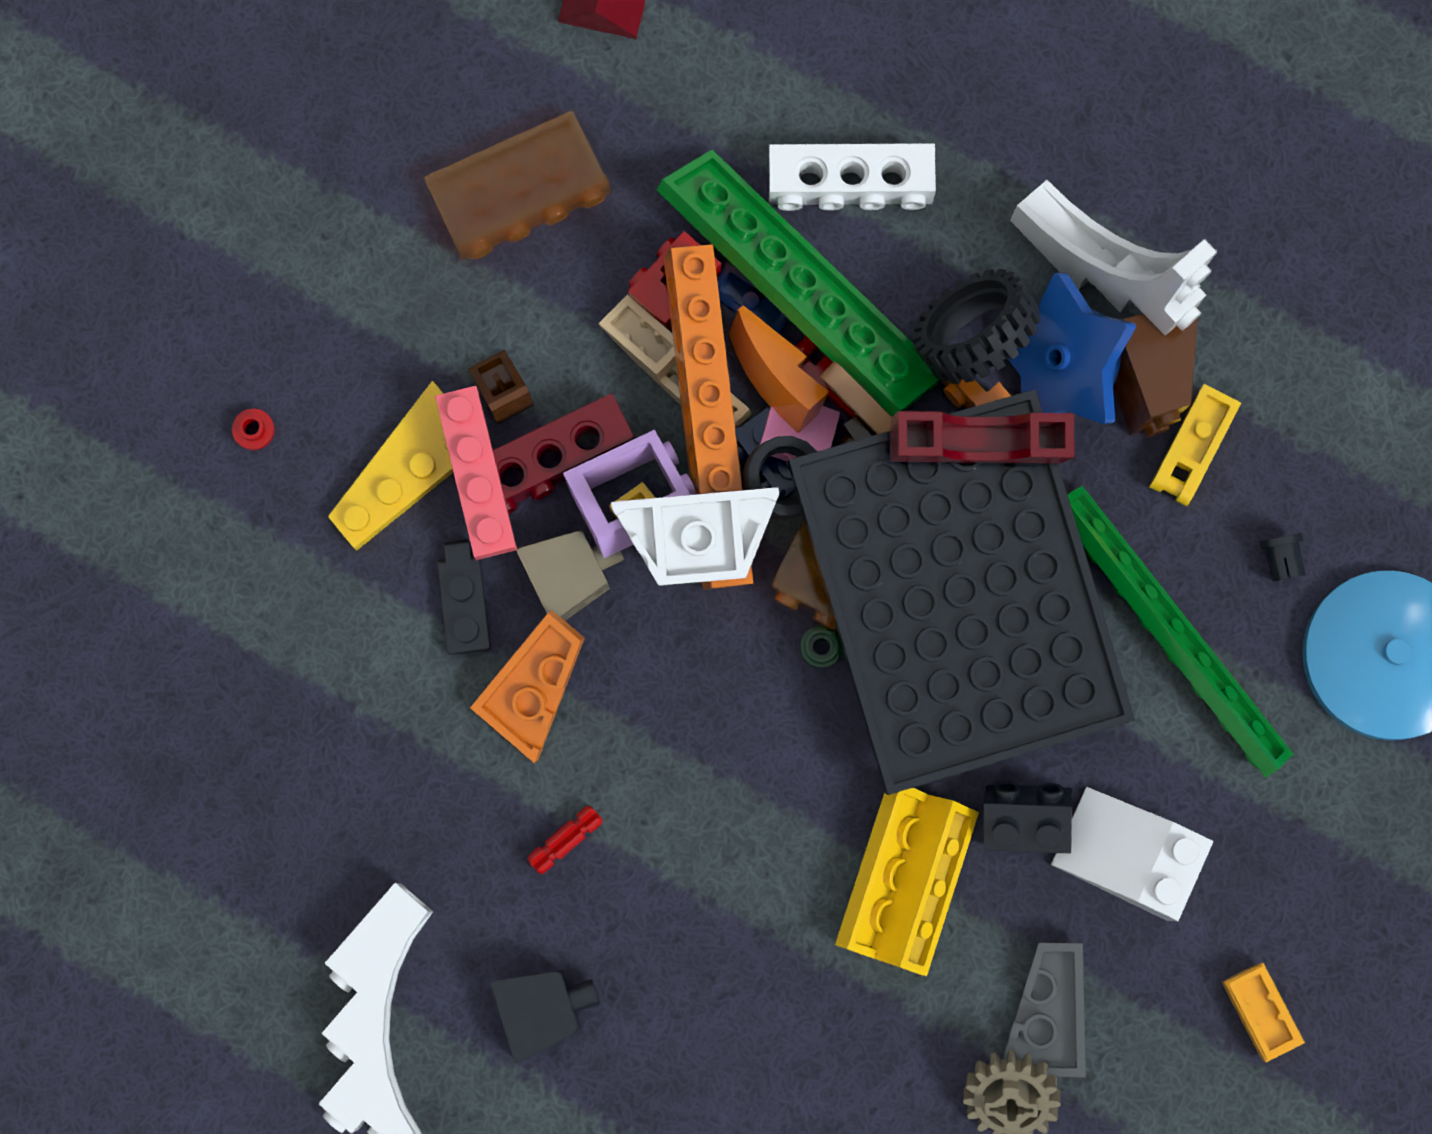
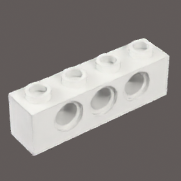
M935 144L769 145V205H778V208L781 210H798L802 208V205H819V208L823 210H838L843 208L844 205H860V208L865 210H878L884 208L885 204H901L903 209L918 210L924 208L926 204L933 203L936 192ZM893 172L898 174L903 181L899 184L891 185L886 183L882 176ZM806 173H814L820 177L821 181L815 185H807L800 180V177ZM846 173H855L860 176L862 181L856 185H849L841 179V176Z

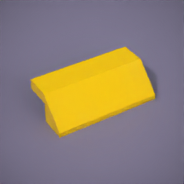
M915 788L890 795L884 793L835 945L927 977L979 812L953 800L929 795Z

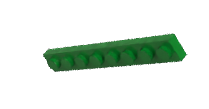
M1080 486L1067 494L1082 545L1089 559L1102 569L1112 582L1115 592L1127 601L1138 615L1141 625L1157 639L1164 648L1170 662L1178 666L1189 680L1195 694L1207 703L1218 717L1221 727L1231 734L1244 750L1249 763L1258 768L1265 778L1276 772L1294 755L1290 748L1085 488Z

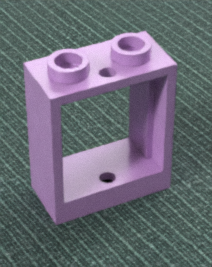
M655 430L563 473L569 491L604 558L633 545V542L619 519L610 523L607 522L591 489L656 459L673 490V493L665 497L697 495L688 474L680 476L675 466L679 464V460L671 443L667 441L662 444Z

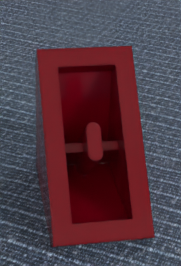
M563 0L558 22L637 39L646 0Z

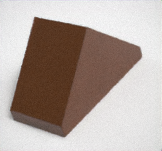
M505 350L468 368L497 424L534 406L527 386Z

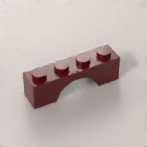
M898 411L890 418V462L1064 463L1074 458V413H1027L1003 417H964L949 415L944 412Z

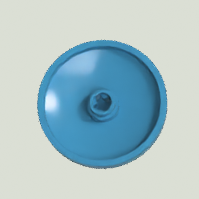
M1375 571L1356 576L1337 586L1323 598L1314 610L1307 624L1303 639L1304 671L1310 689L1318 703L1343 727L1372 739L1404 740L1431 732L1432 583L1406 572Z

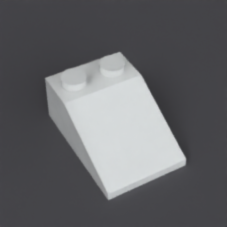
M1085 787L1072 816L1071 854L1055 853L1050 865L1164 920L1179 921L1214 841L1170 820Z

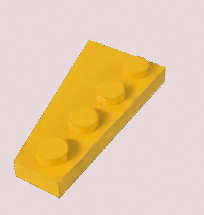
M433 381L328 516L356 551L453 473L435 398L436 395L443 394V392Z

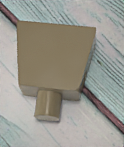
M583 531L572 532L516 550L546 613L548 614L553 610L564 621L610 589L602 571L624 560L621 551L604 558L597 545L592 548L590 547Z

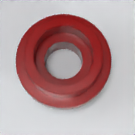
M247 409L241 412L235 418L232 425V434L235 441L247 450H260L266 447L272 441L275 433L273 420L266 412L260 409ZM252 422L259 423V430L256 434H246L248 424Z

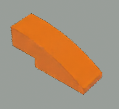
M743 305L738 309L728 334L735 354L760 396L799 433L819 414L829 391L801 369L807 356Z

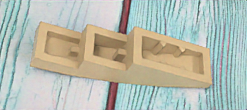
M626 295L599 323V326L630 358L681 405L673 334L629 295ZM731 393L734 425L740 427L751 416V412L746 405Z

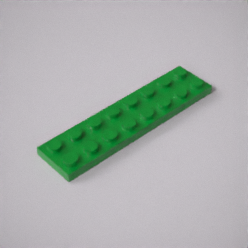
M713 150L662 179L657 191L829 359L838 363L891 417L898 411H906L939 384L941 380L937 379L926 366L915 349L914 344Z

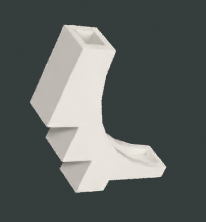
M1048 180L1016 206L1010 221L1060 273H1067L1078 290L1089 281L1120 313L1132 303L1165 336L1176 326L1183 331L1201 314L1197 307L1206 294L1199 288V284L1211 273L1207 265L1217 253L1205 239L1194 249L1181 253H1160L1139 247L1093 221L1064 197Z
M394 883L325 962L333 970L329 977L340 988L348 993L352 988L357 992L322 1032L330 1040L326 1047L343 1062L350 1058L354 1062L319 1103L326 1110L323 1114L324 1119L341 1133L347 1129L352 1134L359 1130L366 1122L370 1126L367 1131L368 1134H422L405 1105L394 1074L389 1041L390 1012L399 970L414 938L433 911L401 883Z

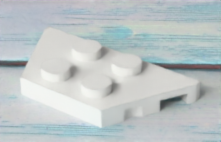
M777 487L611 502L612 510L625 528L659 586L741 579L747 577L778 499L779 489Z

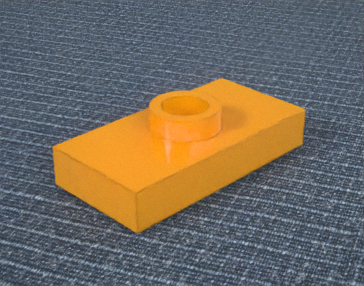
M1258 963L1222 981L1262 1062H1268L1305 1043L1264 963Z

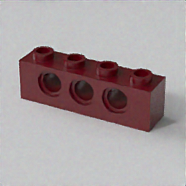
M612 393L493 450L509 515L518 509L517 503L529 497L536 501L552 494L556 490L554 485L565 480L564 472L635 439ZM586 433L596 434L600 438L598 445L591 450H583L577 446L579 438ZM555 451L560 453L562 459L559 465L554 468L542 467L540 459L546 452ZM518 469L522 471L524 478L519 485L508 487L502 484L503 476L509 470Z

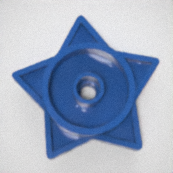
M1054 273L1038 306L1040 322L1035 324L1037 327L1035 335L1028 336L1029 344L1025 348L1018 347L1019 355L1013 360L1009 359L1021 376V393L1036 389L1043 413H1065L1068 411L1100 424L1114 423L1113 385L1119 373L1121 353L1132 336L1136 325L1133 322L1105 316L1090 309L1067 273Z

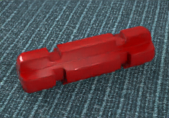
M592 806L584 807L576 814L577 819L574 821L570 819L545 841L546 845L543 848L539 846L528 855V862L539 874H544L555 865L553 861L556 858L562 859L586 838L584 834L588 831L592 833L602 824V817Z

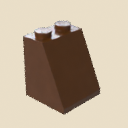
M1143 313L1123 319L1135 323L1136 328L1121 353L1120 369L1113 388L1131 436L1144 432L1146 438L1168 431L1170 429L1169 425L1180 421L1179 415L1191 405L1198 317L1183 331L1176 326L1166 336Z

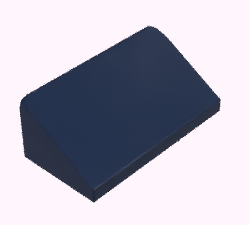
M727 260L717 277L720 302L736 313L744 305L780 334L789 319Z

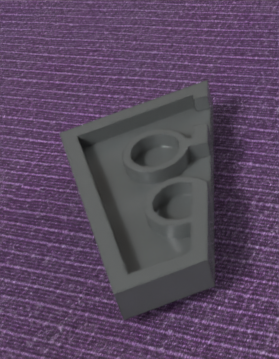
M1083 943L1038 944L1002 1060L1007 1059L1009 1050L1014 1051L1017 1060H1022L1029 1053L1032 1055V1065L1036 1066L1042 1062L1047 1064V1075H1056V1077H1086Z

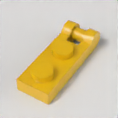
M1203 384L1161 465L1156 471L1149 488L1159 493L1164 490L1176 496V502L1187 507L1241 402ZM1175 466L1189 472L1185 482L1171 475Z

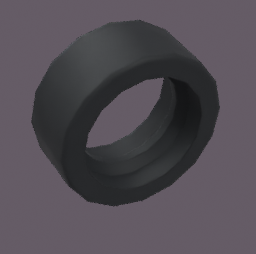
M794 436L774 437L757 446L746 458L741 472L742 489H762L759 473L762 464L768 457L776 453H789L800 457L818 451L807 441ZM796 499L792 502L783 503L776 501L770 517L774 519H789L801 514L802 510L799 500Z

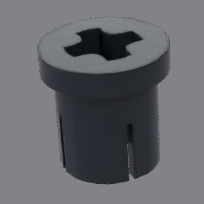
M1302 533L1259 541L1260 548L1266 551L1272 582L1288 579L1284 561L1285 557L1290 578L1306 575L1299 543L1303 541Z

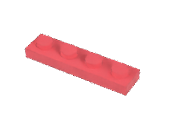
M477 386L436 395L435 398L475 560L517 550Z

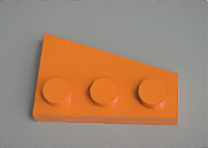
M553 610L544 617L470 707L533 763H536L541 755L585 639Z

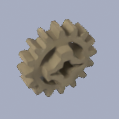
M1013 1050L1008 1051L1007 1059L1001 1060L995 1052L991 1053L989 1065L980 1060L976 1062L975 1073L967 1074L963 1104L968 1105V1119L978 1118L977 1130L979 1132L988 1128L993 1130V1134H1033L1035 1129L1044 1134L1048 1132V1121L1056 1122L1058 1119L1060 1090L1057 1089L1056 1075H1047V1064L1045 1062L1039 1063L1036 1066L1032 1065V1055L1029 1053L1022 1060H1017Z

